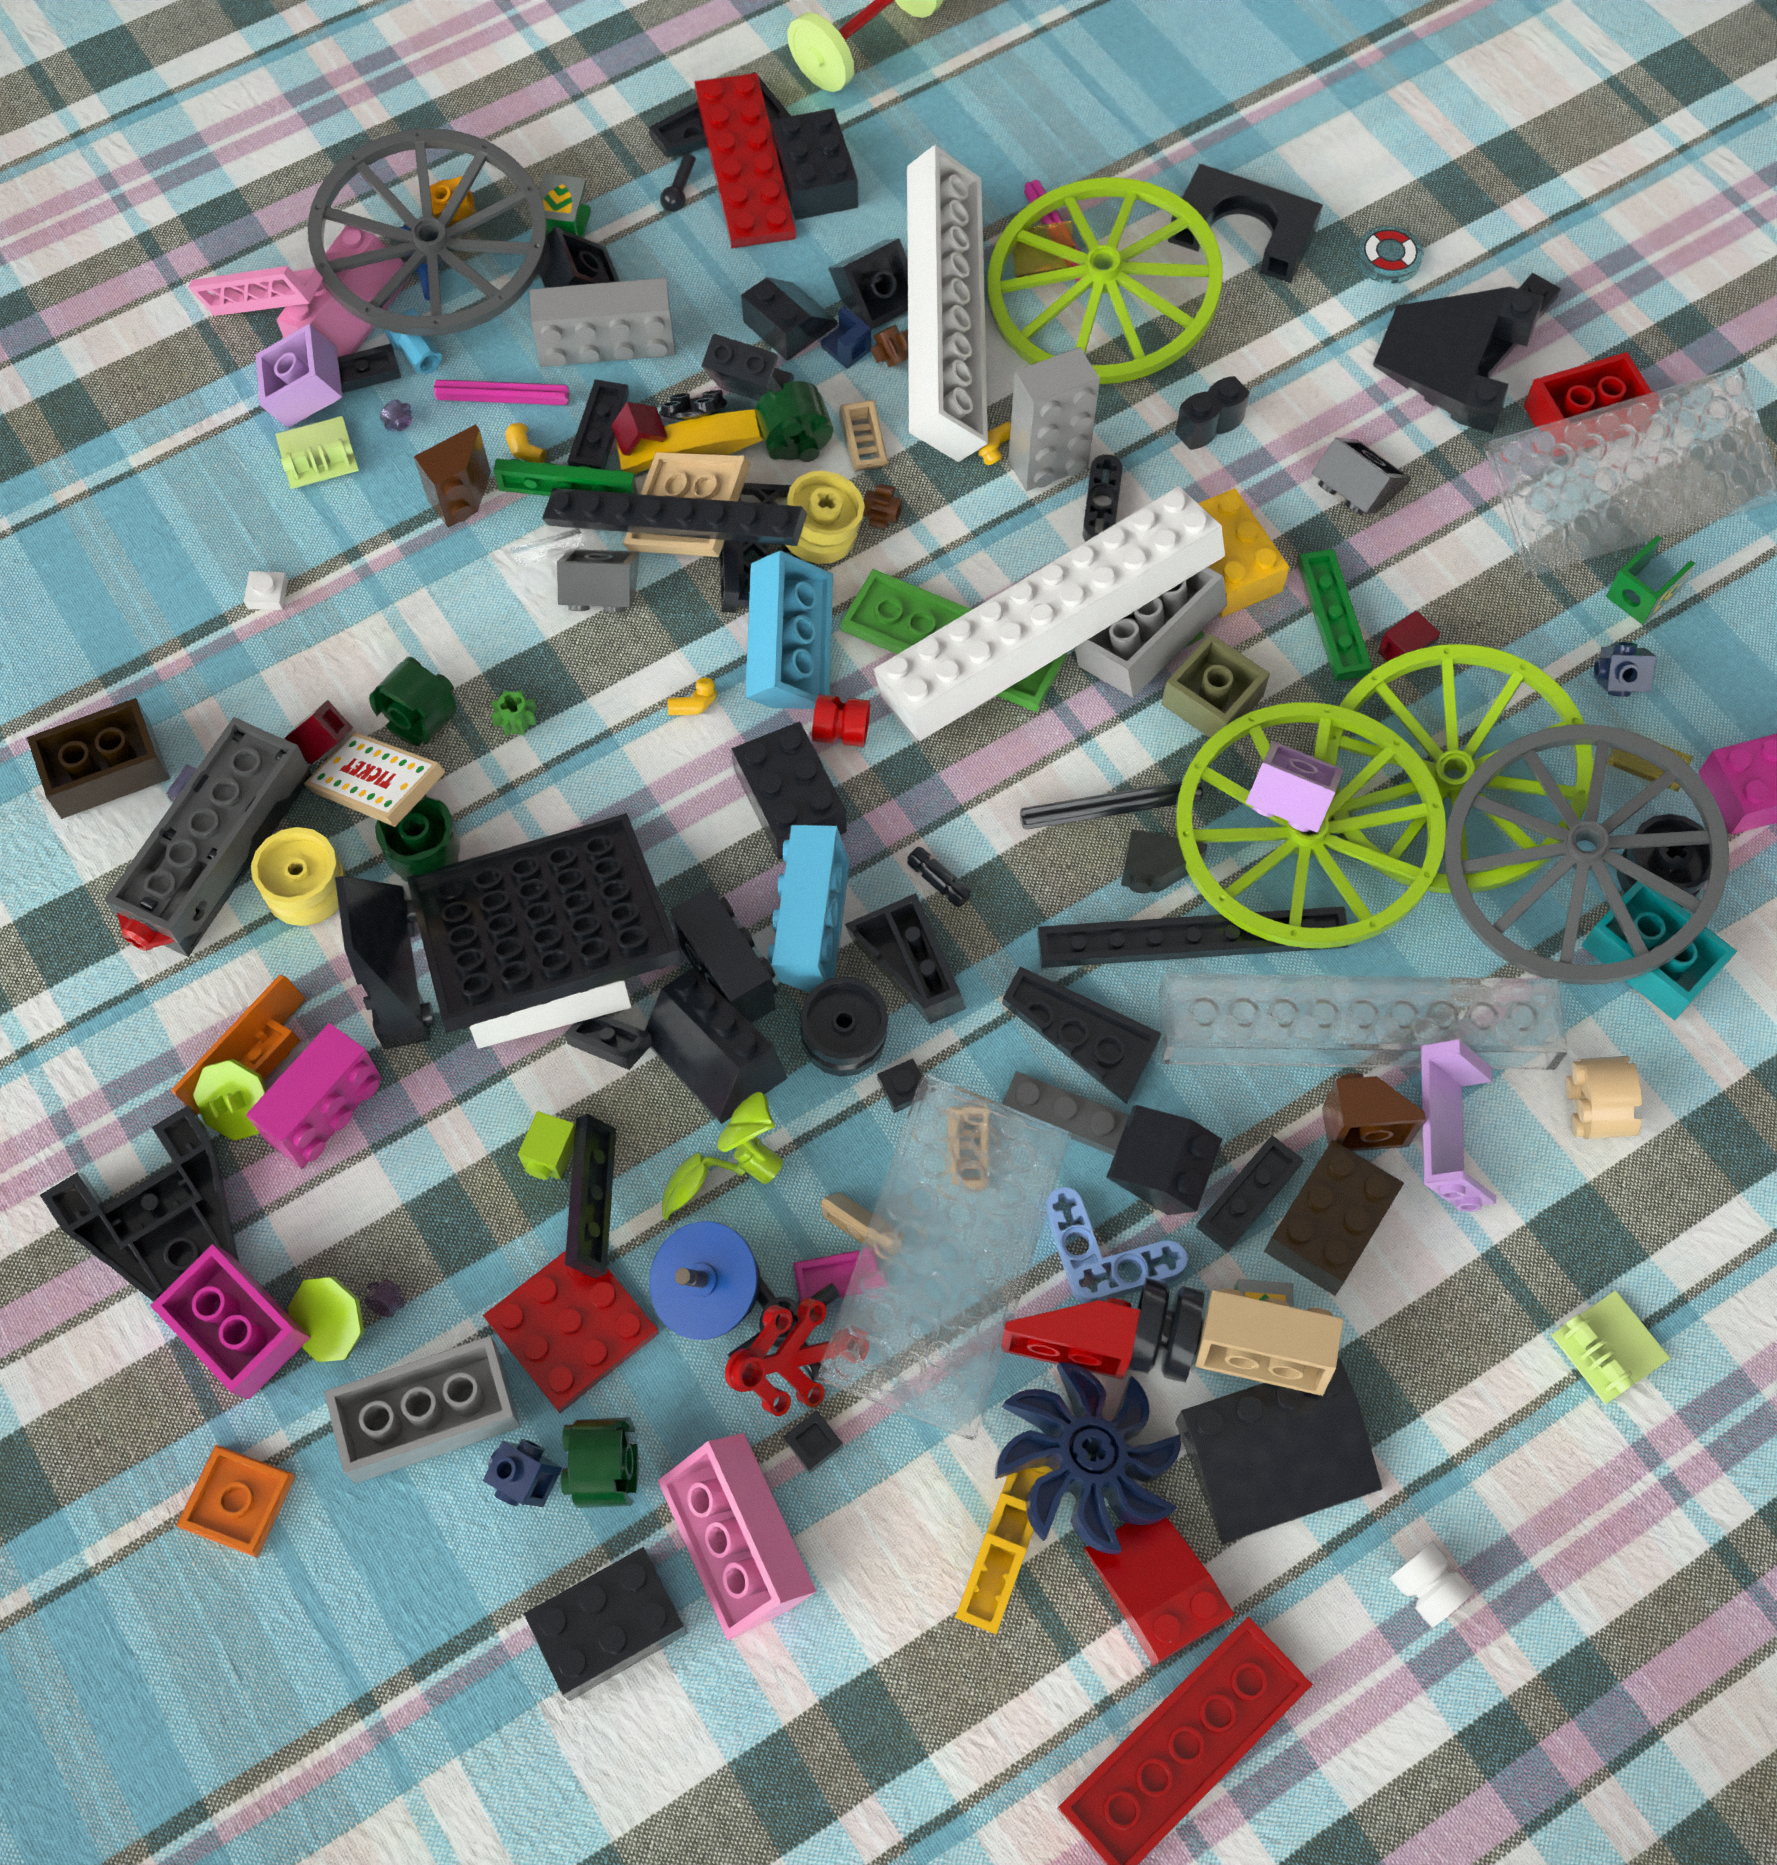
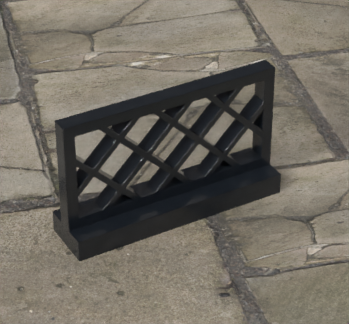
M744 483L738 502H742L741 495H754L761 503L777 504L775 502L776 499L788 496L791 485ZM724 541L719 555L721 612L736 613L737 606H749L750 594H745V586L750 582L751 565L743 557L751 550L755 551L762 558L771 555L759 543L744 542L746 545L743 547L742 541ZM781 545V547L775 551H788L792 556L801 559L798 556L791 553L786 545Z

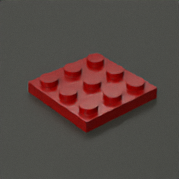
M566 1250L483 1315L487 1323L559 1414L659 1334L655 1325L608 1268L607 1274L598 1278L590 1277L565 1265Z

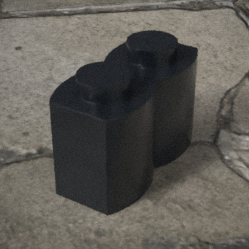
M1235 376L1218 380L1209 388L1208 392L1196 393L1188 397L1181 404L1175 434L1190 450L1206 446L1217 434L1232 431L1242 423L1250 392Z

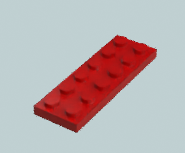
M752 73L694 81L695 94L731 248L794 240L796 238V230L758 74Z
M1248 1616L1057 1809L1106 1865H1138L1313 1684Z

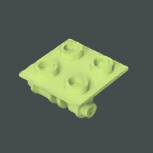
M343 416L275 434L282 456L281 462L291 489L359 471Z
M1616 1290L1582 1314H1578L1570 1319L1566 1325L1551 1334L1605 1405L1671 1359Z

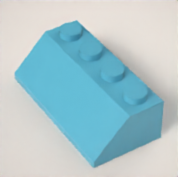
M777 551L751 563L745 698L771 708L815 709L818 694L830 695L833 573L782 551Z
M791 825L790 839H785L783 843V860L786 863L785 874H780L778 878V895L781 897L780 909L775 908L773 912V930L776 932L775 944H770L768 947L767 959L779 982L808 993L817 985L836 976L850 860L837 826Z

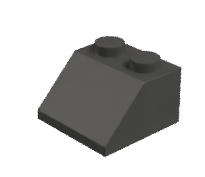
M569 549L557 561L558 605H568V610L587 611L590 609V606L604 607L605 612H624L625 607L630 608L635 601L639 552Z

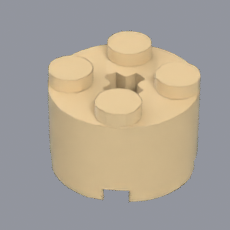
M1631 1057L1584 1058L1572 1062V1076H1566L1565 1089L1568 1100L1575 1099L1577 1113H1573L1571 1117L1574 1137L1598 1139L1631 1137L1639 1134L1642 1118L1634 1119V1111L1637 1106H1642V1096L1636 1066L1634 1063H1628Z

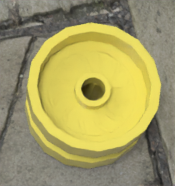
M812 471L798 477L789 488L785 505L802 506L807 513V517L798 545H786L787 548L802 560L816 564L834 563L846 557L854 546L857 531L863 518L865 505L862 494L853 482L837 473Z
M301 827L280 830L265 839L255 851L251 863L254 884L273 915L286 924L297 926L317 924L334 915L339 909L335 877L347 875L328 839L317 831Z

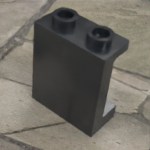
M718 334L712 335L701 366L720 389L759 401L771 389L773 394L783 390L782 384L794 380L792 373L775 368L778 360L776 353Z

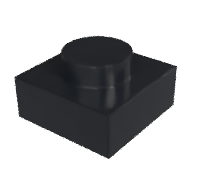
M913 1058L877 1074V1080L894 1113L930 1098V1091Z
M817 1410L783 1436L786 1444L809 1474L843 1448L842 1441Z

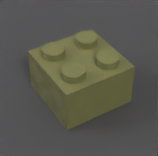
M1210 633L1166 681L1161 705L1211 738L1224 726L1249 713L1264 696L1270 673Z

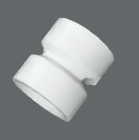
M1433 1541L1390 1577L1391 1581L1407 1597L1416 1596L1418 1598L1415 1609L1431 1628L1444 1620L1475 1592L1459 1571L1448 1572L1446 1570L1448 1560Z

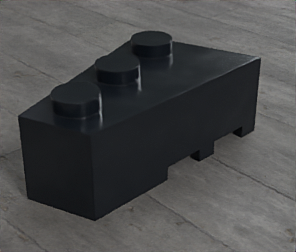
M916 893L845 924L852 941L930 1024L966 1009L958 986Z

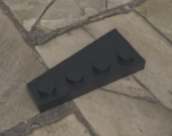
M758 76L772 129L771 120L790 117L791 115ZM697 102L649 127V136L667 158L708 147Z
M1021 966L1002 1001L1006 1008L1126 1104L1162 1034Z

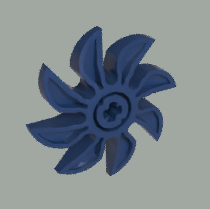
M1060 1362L1057 1365V1369L1070 1399L1073 1415L1069 1412V1408L1060 1395L1051 1391L1030 1389L1018 1392L1008 1398L1002 1405V1408L1035 1425L1043 1433L1029 1430L1009 1441L997 1459L995 1479L1029 1468L1050 1467L1053 1471L1038 1478L1027 1496V1516L1035 1533L1043 1541L1046 1540L1061 1498L1065 1492H1070L1076 1499L1070 1522L1077 1535L1086 1544L1098 1551L1108 1554H1120L1122 1549L1106 1511L1104 1497L1117 1518L1134 1525H1150L1167 1518L1177 1506L1142 1488L1134 1480L1147 1483L1159 1478L1168 1471L1179 1455L1181 1436L1179 1434L1148 1445L1129 1446L1126 1441L1139 1435L1149 1418L1148 1398L1140 1383L1133 1376H1130L1114 1419L1107 1421L1101 1414L1107 1395L1101 1382L1091 1372L1078 1365ZM1087 1453L1091 1455L1090 1460L1086 1458Z

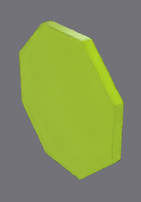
M233 1058L205 1066L193 1093L205 1125L232 1141L260 1134L246 1114L267 1091L262 1076Z
M335 1276L303 1280L288 1306L289 1315L311 1337L302 1348L317 1362L348 1359L364 1333L359 1298Z

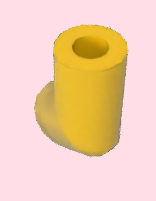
M519 422L510 424L506 429L505 438L512 456L527 462L544 463L547 452L545 449L529 444L528 435L526 434L529 431L527 426Z
M707 677L698 679L696 681V690L689 697H668V715L702 714L716 700L717 690L715 689L714 680Z

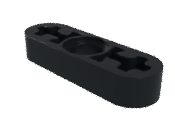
M1100 455L1091 464L1082 531L1085 542L1099 534L1095 532L1097 518L1103 519L1102 532L1116 524L1122 463L1113 455ZM1103 469L1110 470L1108 483H1101ZM1104 495L1109 497L1112 503L1107 506H1099L1093 499L1096 496Z

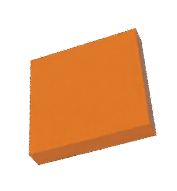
M215 1445L176 1526L258 1558L296 1476L288 1471Z

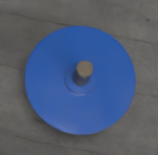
M710 1221L691 1223L672 1233L655 1255L649 1278L651 1301L661 1321L676 1334L695 1340L714 1339L733 1330L753 1309L758 1299L761 1285L758 1264L745 1239L732 1228Z

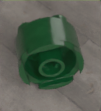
M792 381L782 384L784 389L774 394L772 389L766 392L758 401L755 412L770 457L775 460L800 459L803 462H810L818 458L820 455L819 450L830 441L834 430L824 399L818 392L817 387L809 382Z
M406 657L369 695V703L375 715L378 716L382 712L389 720L385 727L395 736L411 745L419 746L422 741H424L425 745L428 744L456 713V703L451 694L454 687L449 679L442 674L434 675L422 667L413 657Z
M425 794L395 827L377 820L375 834L389 867L405 882H408L407 877L426 874L443 866L458 862L460 851L459 835L449 809L440 800H434Z
M630 1417L576 1420L573 1425L564 1426L562 1441L564 1450L568 1451V1468H563L561 1473V1490L563 1495L572 1496L573 1503L577 1508L631 1506L634 1501L628 1496V1493H636L639 1457L638 1445L629 1444L627 1432H635L634 1424Z

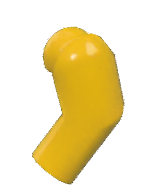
M1008 421L988 431V444L978 450L979 457L982 456L985 465L989 466L1001 460L1002 455L998 451V447L1010 440L1011 424Z

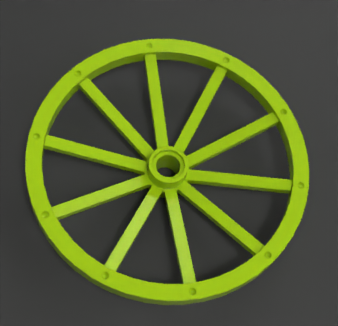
M1118 177L1077 181L1056 188L1037 198L1022 209L1004 229L995 245L988 268L987 285L990 309L995 324L1004 340L1022 359L1032 365L1054 356L1038 348L1029 340L1087 289L1091 288L1092 291L1075 349L1081 347L1085 354L1101 296L1108 293L1134 360L1119 364L1092 365L1100 378L1099 384L1132 381L1151 375L1176 362L1207 331L1219 306L1222 293V257L1214 233L1204 218L1188 202L1165 188L1136 179ZM1098 197L1125 198L1107 245L1098 244L1077 201ZM1136 200L1155 205L1177 218V220L1125 249L1117 250ZM1066 206L1089 253H1083L1030 233L1027 230L1045 215ZM1188 228L1200 244L1207 265L1127 261ZM1018 241L1080 265L1002 281L1006 262ZM1127 274L1207 277L1209 281L1202 306L1195 318H1192ZM1081 278L1022 331L1018 330L1007 313L1002 293ZM1119 285L1186 329L1168 345L1145 356L1119 291Z
M1467 644L1426 647L1391 659L1365 676L1339 705V707L1357 712L1376 692L1435 762L1423 760L1437 784L1442 801L1446 797L1451 799V810L1471 775L1498 751L1496 750L1473 760L1522 682L1538 692L1560 716L1562 722L1548 728L1585 724L1575 703L1565 690L1541 669L1508 652ZM1453 664L1482 666L1510 675V679L1463 751L1459 750ZM1441 665L1447 752L1443 753L1387 686L1388 683L1407 673ZM1330 726L1325 762L1337 767L1339 748L1373 759L1383 749L1373 744L1344 736L1345 729ZM1584 744L1573 745L1576 760L1575 787L1556 784L1564 797L1571 800L1570 806L1580 821L1587 806L1594 765L1592 745ZM1392 758L1388 762L1390 764L1400 766L1394 758ZM1449 770H1459L1464 776L1459 779H1452L1446 776L1445 773ZM1497 775L1486 786L1488 788L1547 796L1538 781ZM1413 781L1356 797L1350 799L1331 819L1335 821L1351 818L1349 813L1414 795L1418 791ZM1339 786L1337 787L1333 798L1340 792ZM1482 811L1522 850L1561 842L1547 837L1538 846L1515 823ZM1426 817L1414 819L1388 854L1371 843L1360 830L1340 833L1344 840L1399 860L1426 825L1427 819ZM1562 819L1558 826L1568 829ZM1465 824L1461 837V861L1469 860ZM1552 858L1495 868L1484 872L1464 874L1470 893L1489 891L1523 879L1541 868ZM1367 863L1378 872L1401 884L1411 886L1414 882L1412 879ZM1436 873L1428 891L1451 894L1446 874Z
M1294 702L1264 707L1247 713L1224 726L1203 745L1190 763L1182 781L1176 809V836L1179 839V844L1186 861L1185 868L1193 883L1210 905L1229 921L1247 932L1271 942L1300 948H1333L1359 943L1379 935L1404 919L1418 905L1431 886L1442 861L1446 838V818L1442 797L1431 772L1415 750L1398 734L1382 723L1351 709L1315 702ZM1287 723L1319 724L1313 757L1324 762L1330 726L1356 733L1383 749L1332 799L1318 833L1315 832L1313 835L1304 834L1290 826L1288 820L1275 815L1267 818L1283 827L1193 829V800L1201 779L1250 808L1253 807L1246 804L1250 791L1209 768L1225 749L1249 734L1263 761L1269 751L1270 744L1262 729ZM1392 758L1408 774L1422 800V804L1329 822ZM1426 817L1427 850L1422 868L1333 836V834ZM1286 840V842L1225 890L1209 872L1196 842ZM1326 848L1414 880V882L1393 904L1383 911L1372 915ZM1294 852L1298 855L1289 924L1263 917L1235 900L1237 896ZM1311 855L1316 857L1359 922L1329 928L1301 927Z

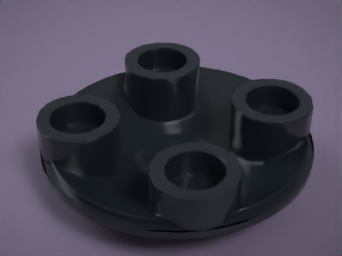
M722 390L706 391L702 393L703 397L691 399L689 393L675 394L669 397L670 402L661 404L659 414L662 417L673 420L697 419L718 412L727 405V400L723 398Z

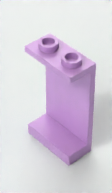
M1460 1039L1421 1046L1422 1110L1425 1112L1426 1117L1423 1123L1424 1184L1460 1211L1474 1212L1481 1210L1482 1205L1496 1204V1195L1464 1172L1462 1087L1492 1082V1067Z

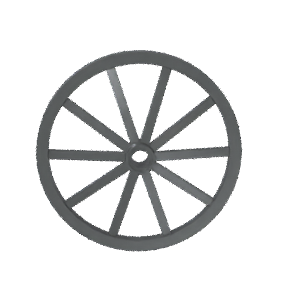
M431 128L413 129L389 134L370 141L350 153L332 169L319 187L311 206L308 220V242L315 268L323 277V285L332 297L354 316L373 326L395 333L415 336H436L461 332L486 323L510 308L526 292L537 276L544 259L547 245V223L543 202L535 183L526 170L504 150L484 139L459 131ZM425 148L449 149L473 155V160L438 219L433 217ZM415 149L423 218L417 220L368 165L392 154ZM485 162L492 164L502 171L518 187L519 191L448 227ZM359 173L411 231L333 209L331 206L346 183ZM524 202L528 204L533 225L530 243L456 238ZM326 219L406 243L328 261L324 248ZM451 251L526 255L518 272L499 291ZM413 254L369 303L350 291L335 274L336 272ZM422 263L427 264L431 316H410L381 309ZM447 263L489 298L468 309L442 315L438 264Z
M1588 724L1565 725L1534 732L1511 742L1489 757L1471 775L1459 793L1449 817L1446 829L1444 861L1448 886L1462 918L1482 943L1496 955L1519 969L1548 980L1568 984L1597 985L1621 982L1654 971L1681 954L1699 937L1711 920L1726 885L1729 870V843L1723 816L1709 788L1700 776L1671 750L1649 738L1620 728ZM1566 745H1597L1584 821L1580 822L1536 752ZM1609 747L1643 758L1665 772L1602 824L1597 823ZM1524 758L1568 829L1483 797L1480 793L1504 769ZM1674 781L1690 797L1706 829L1703 831L1608 836ZM1472 807L1561 841L1560 843L1461 861V837L1464 824ZM1587 840L1592 842L1596 849L1593 851H1583L1576 843ZM1709 844L1710 873L1703 899L1696 898L1612 850ZM1564 856L1493 925L1476 905L1464 877V874ZM1604 862L1693 911L1694 914L1674 936L1648 952ZM1572 867L1576 869L1559 961L1536 955L1518 946L1503 935L1518 918ZM1589 870L1593 871L1635 958L1603 965L1572 964Z

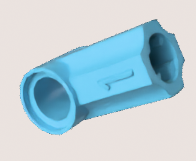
M411 308L407 311L400 313L410 316H419V314L414 308ZM384 330L395 350L401 349L417 373L430 374L437 370L439 363L443 361L441 352L429 336L406 335Z

